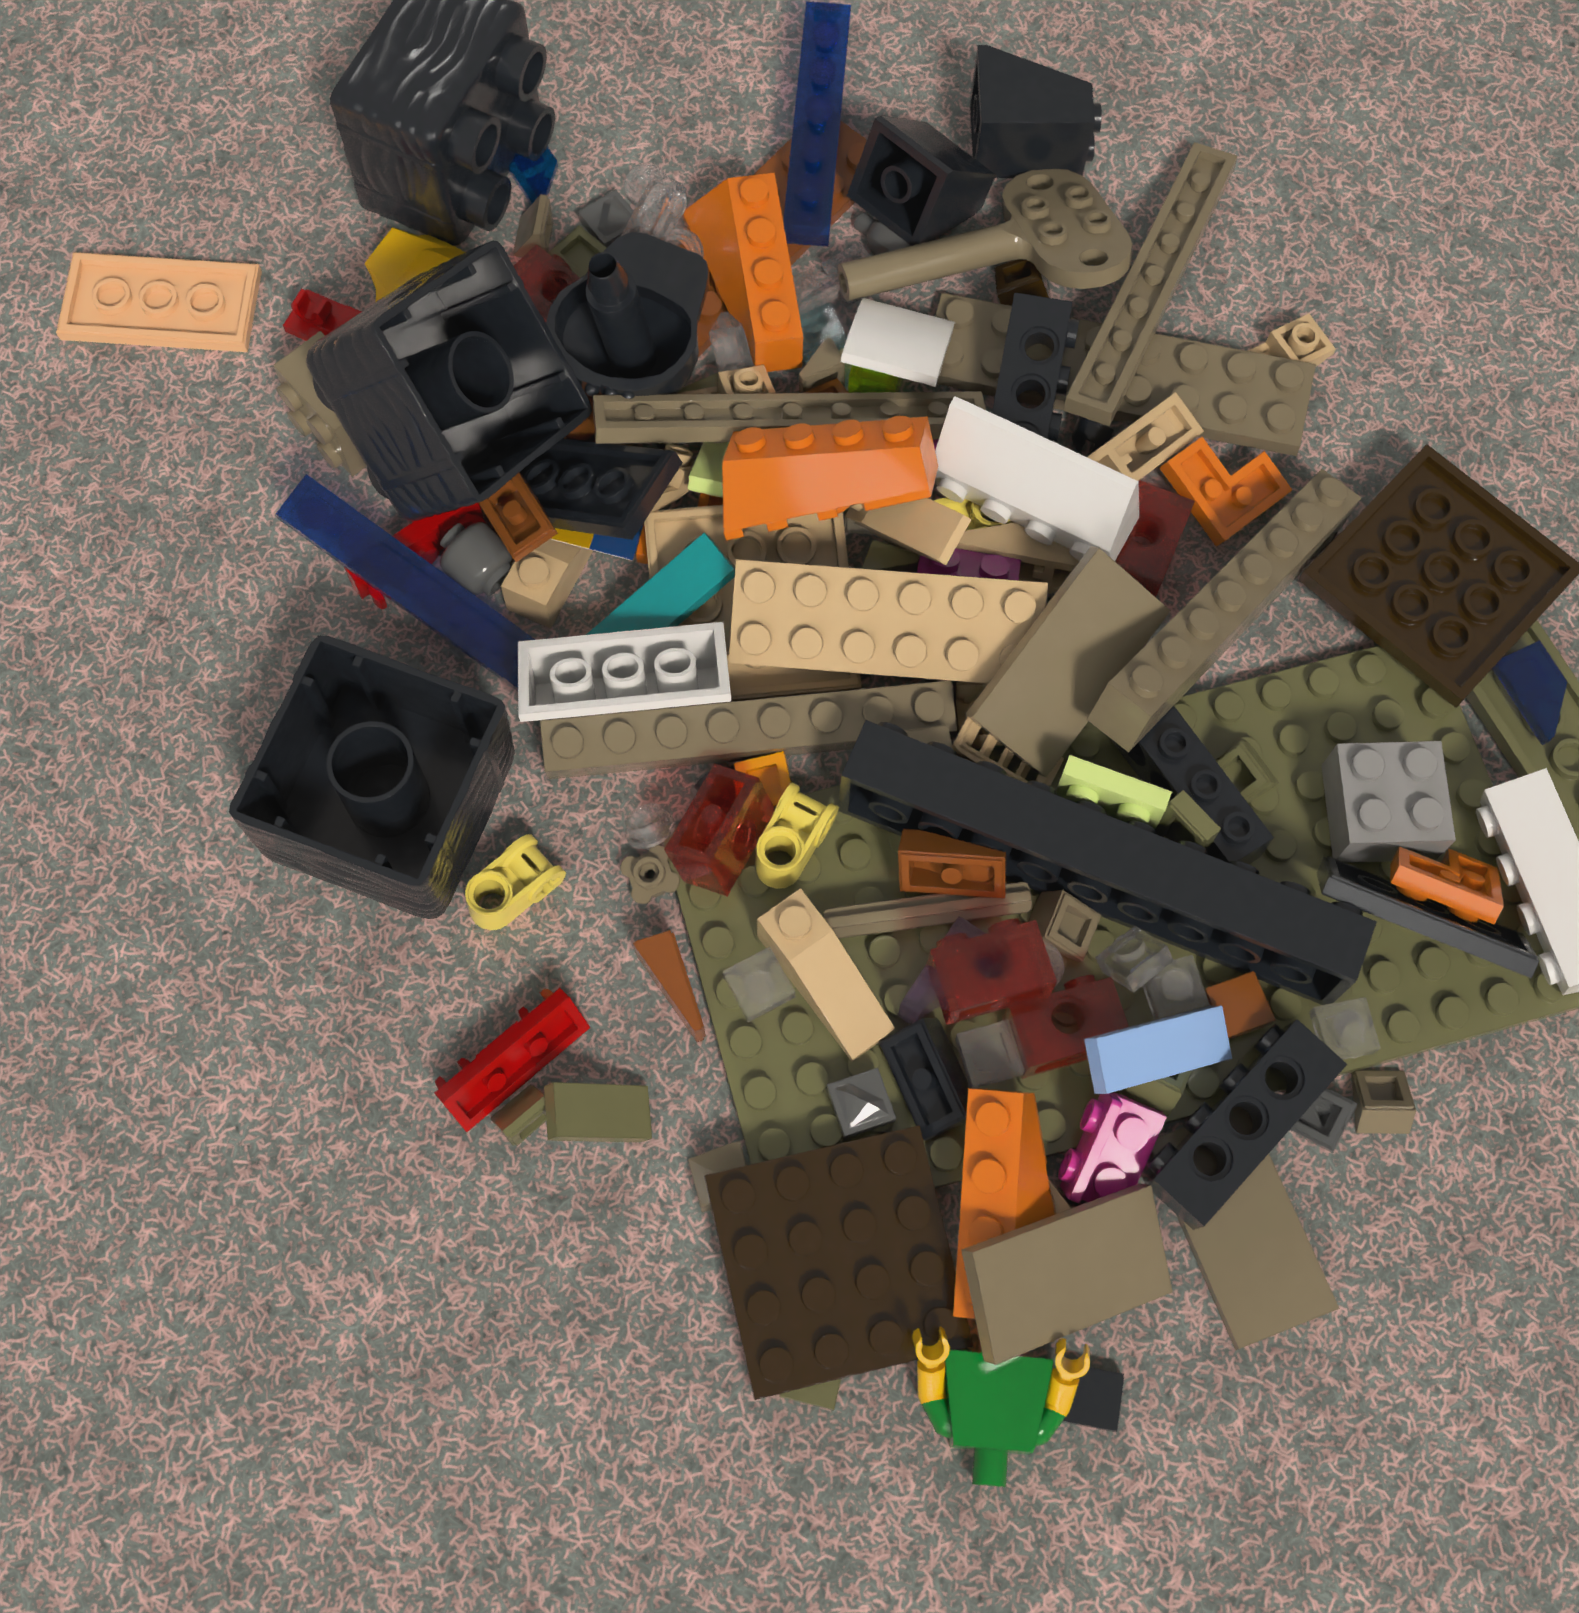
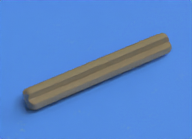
M1015 882L1006 884L1005 899L928 894L827 908L824 910L823 918L832 928L838 939L1028 913L1032 907V896L1027 883Z

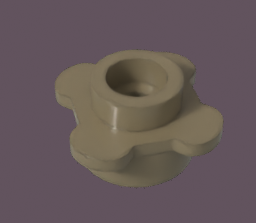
M653 845L648 853L639 857L627 856L621 863V872L629 878L633 887L631 897L638 904H648L652 897L661 896L666 892L674 893L679 887L680 878L676 873L672 872L668 863L669 851L662 845ZM649 870L655 872V876L652 879H647L645 876Z

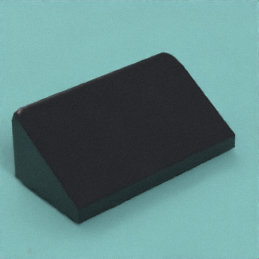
M921 1018L879 1042L916 1126L920 1125L923 1141L966 1123L968 1089L971 1087L939 1019Z

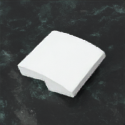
M863 298L850 328L840 362L935 387L955 322Z

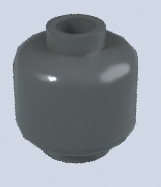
M475 522L465 528L461 523H458L448 531L440 542V545L445 549L440 559V567L465 593L470 596L482 593L491 596L501 588L504 579L512 567L511 562L513 558L499 535L485 522Z

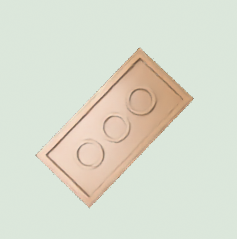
M73 252L56 334L60 340L248 352L262 270L259 264Z

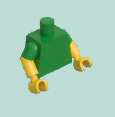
M939 1326L940 1339L932 1346L923 1345L920 1328L915 1329L912 1339L918 1358V1399L935 1432L949 1438V1447L974 1450L973 1485L1006 1487L1008 1453L1026 1455L1034 1453L1036 1446L1044 1445L1050 1441L1068 1415L1078 1387L1079 1378L1085 1375L1090 1368L1089 1346L1085 1344L1082 1356L1072 1360L1064 1356L1066 1338L1059 1339L1055 1348L1056 1367L1054 1369L1053 1359L1016 1356L994 1365L985 1362L983 1354L980 1352L950 1350L943 1327Z

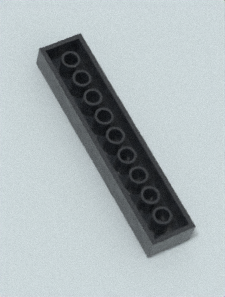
M865 720L841 775L839 812L899 836L902 835L903 828L918 829L1006 852V879L1014 882H1025L1029 888L1041 893L1064 890L1101 914V917L1243 974L1254 971L1258 980L1328 1008L1357 981L1377 921L1363 916V912L1354 905L1345 902L1329 903L1311 896V891L1303 885L1290 881L1278 883L1259 875L1260 872L1250 864L1241 861H1230L1228 863L1212 857L1199 844L1190 841L1174 842L1157 835V831L1146 823L1133 820L1126 823L1107 815L1106 810L1089 801H1078L1076 803L1058 796L1052 787L1038 781H1028L1025 783L1007 776L1003 768L991 762L979 761L974 763L957 756L955 750L943 743L931 741L926 744L908 737L905 730L892 723L880 722L875 724Z

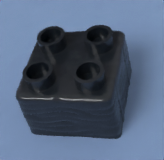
M512 0L392 1L367 41L337 82L330 97V105L336 120L337 129L343 141L345 156L351 169L361 207L387 219L394 220L410 229L446 241L451 245L463 243L475 226L488 232L498 226L507 210L511 196V181L506 176L519 156L536 161L543 155L551 140L555 126V111L552 107L539 102L537 90L546 67V48L544 45L529 39L525 10L519 2Z
M494 240L414 276L399 288L312 345L306 356L307 367L313 376V385L318 398L328 409L335 412L366 463L368 476L373 487L379 494L389 499L399 515L408 521L422 520L426 517L440 515L484 501L496 493L533 460L577 428L592 412L590 401L584 389L576 378L571 366L565 360L545 320L525 289L524 282L517 274L504 247Z
M317 636L309 645L298 670L293 676V682L268 727L253 763L248 766L245 772L246 776L230 803L229 813L260 853L272 862L345 888L408 914L426 919L438 918L444 914L454 896L457 886L462 879V874L475 851L492 814L498 795L504 786V781L512 767L515 749L505 705L501 699L483 691L418 670L402 662L330 636Z

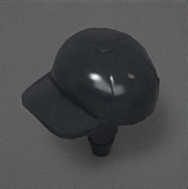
M630 232L618 237L603 252L594 255L589 261L588 272L579 280L560 291L550 307L546 324L565 360L571 366L576 378L588 396L593 398V395H622L626 399H632L635 396L676 395L691 378L698 361V322L706 299L710 279L707 261L697 253L646 233Z

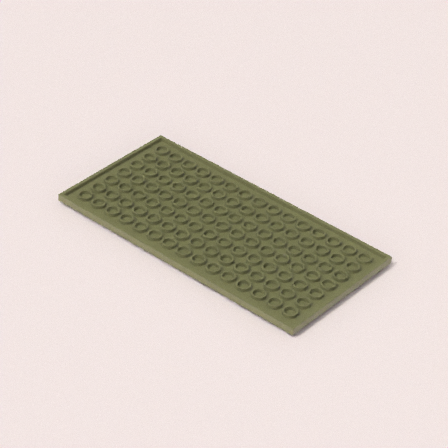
M1380 646L1185 695L1174 705L1215 760L1240 741L1248 742L1279 783L1248 803L1274 837L1261 857L1250 864L1260 872L1259 875L1278 883L1282 881L1295 882L1308 888L1311 891V896L1329 903L1340 902L1321 894L1317 871L1323 857L1327 858V856L1333 858L1321 766L1334 747L1342 743L1441 741L1456 839L1449 849L1498 868L1496 857L1502 855L1495 836L1490 838L1485 836L1476 814V809L1482 807L1480 801L1484 790L1494 786L1460 705L1455 708ZM1088 721L1063 754L1064 760L1050 787L1056 791L1069 755L1127 776L1141 779L1112 740ZM995 745L989 758L998 762L1005 746ZM1014 754L1007 769L1016 774L1022 760ZM1030 768L1025 780L1036 781L1039 774ZM840 785L806 793L805 795L826 806L830 803L838 806ZM776 807L748 813L741 810L660 831L663 845L670 854L668 859L670 868L680 878V884L676 889L750 1164L916 1126L880 1044H876L852 1062L757 937V918L800 888L822 917L824 910L827 908L934 894L900 891L898 848L901 836L839 811L827 836L821 845L815 849L799 879L793 885L780 889L769 887L760 881L755 865L756 846L759 837L771 820ZM781 850L773 851L766 856L771 863L776 865H785L792 861V857L787 852ZM1446 851L1435 861L1441 863ZM1392 861L1347 863L1390 880V864ZM1499 871L1504 907L1496 923L1523 933L1537 956L1544 953L1536 933L1528 935L1521 923L1517 905L1523 904L1516 885L1507 886ZM1006 879V884L1015 883L1014 881ZM1031 888L1032 907L1028 913L839 939L895 1027V1031L889 1036L921 1018H937L942 1024L971 1088L1035 1093L1046 1158L1065 1153L1069 1149L1076 1150L1084 1130L1080 1129L1083 1112L1091 1099L1098 1100L1100 1094L1094 1093L1085 1038L1207 1007L1202 996L1205 988L1244 975L1241 972L1104 917H1100L1083 962H1077L1033 944L1023 937L1031 913L1041 893ZM1362 911L1363 916L1375 920L1377 923L1357 981L1328 1008L1258 980L1276 1021L1272 1025L1230 1039L1232 1059L1192 1070L1182 1096L1171 1114L1166 1118L1164 1125L1189 1118L1204 1102L1212 1108L1225 1094L1219 1087V1084L1240 1062L1246 1068L1251 1065L1260 1055V1052L1254 1048V1045L1275 1023L1283 1029L1298 1019L1347 1063V1066L1339 1073L1338 1076L1579 1009V992L1562 995L1557 983L1549 985L1539 963L1532 978H1529ZM878 1068L895 1113L896 1121L844 1139L826 1086L827 1084ZM1268 1068L1265 1073V1081L1268 1088L1274 1093L1286 1091L1287 1080L1284 1074L1278 1069ZM966 1123L923 1141L935 1189L962 1182Z

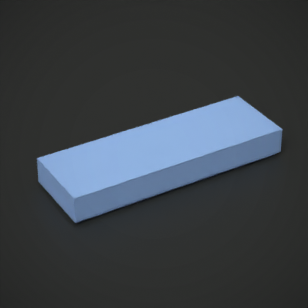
M1222 1005L1207 1006L1084 1039L1095 1094L1112 1093L1232 1059Z

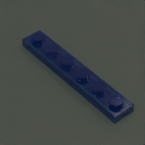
M806 1L783 219L788 244L829 247L851 18V5Z
M306 474L276 512V518L518 691V642L536 639Z

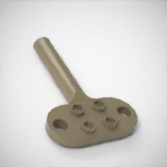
M1064 169L1031 170L1016 176L1004 188L1002 193V213L1005 223L838 264V279L845 300L852 301L1011 260L1026 259L1031 261L1038 271L1053 283L1069 288H1097L1118 281L1128 272L1132 261V241L1127 230L1093 184L1085 177Z

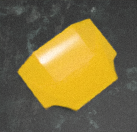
M392 227L365 261V266L371 275L376 289L375 303L414 276L466 252L431 235H415Z

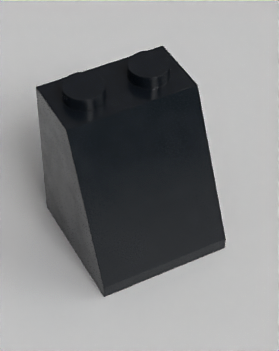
M978 45L970 96L972 157L996 174L995 178H1015L1031 170L1064 169L1083 176L1085 163L1093 161L1095 151L1094 133L1100 132L1102 120L1101 104L1093 102L1092 83L988 45Z
M880 115L873 122L846 196L909 245L913 246L932 241L974 216L983 207L996 174L929 123Z

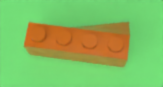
M775 173L727 178L682 211V219L687 230H690L694 237L699 255L707 261L708 270L715 282V290L730 314L731 324L751 366L764 365L767 372L802 368L803 331Z
M894 416L887 420L862 422L844 420L836 424L811 426L800 423L785 428L761 429L750 427L741 431H734L722 460L723 527L726 541L744 537L743 528L766 524L768 532L788 528L787 519L817 513L818 519L821 521L838 517L839 513L844 512L851 505L861 504L864 510L868 511L931 497L937 475L938 462L928 416L913 418Z
M984 1088L968 1089L953 1317L975 1319L962 1249L1056 1215L1054 1197L1051 1195L1046 1169L1047 1159L1035 1093Z

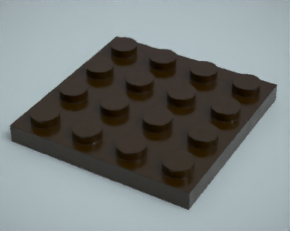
M1426 444L1303 571L1299 581L1457 708L1579 575V562Z
M920 1125L704 1176L754 1400L916 1361L918 1358L912 1335L913 1331L920 1328L922 1344L925 1346L935 1345L939 1341V1326L945 1329L950 1350H960L973 1346L967 1318L953 1317L956 1272Z

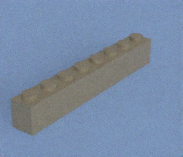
M1321 469L1107 684L1087 720L1127 752H1130L1331 542L1362 497L1345 486L1343 482Z
M951 680L540 721L544 770L549 779L741 761L782 751L785 752L786 756L852 750L865 720L875 724L880 722L892 723L903 730L948 725L951 739L957 732Z

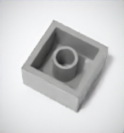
M1441 741L1342 743L1334 747L1322 764L1333 858L1345 863L1387 862L1393 860L1400 846L1430 859L1437 860L1456 841Z

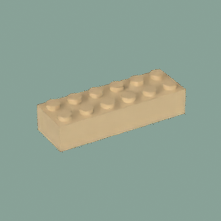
M736 559L728 663L989 683L1046 607L1048 583Z

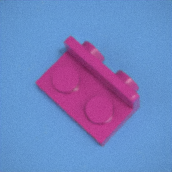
M1115 1092L1100 1094L1098 1100L1091 1099L1081 1118L1080 1129L1084 1130L1078 1146L1076 1150L1069 1149L1066 1152L1059 1168L1058 1179L1062 1180L1060 1187L1066 1197L1077 1203L1081 1199L1090 1202L1138 1184L1167 1116L1161 1111Z

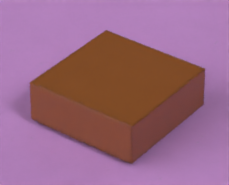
M1254 971L1205 988L1202 992L1207 1006L1222 1005L1229 1040L1272 1025L1276 1021Z

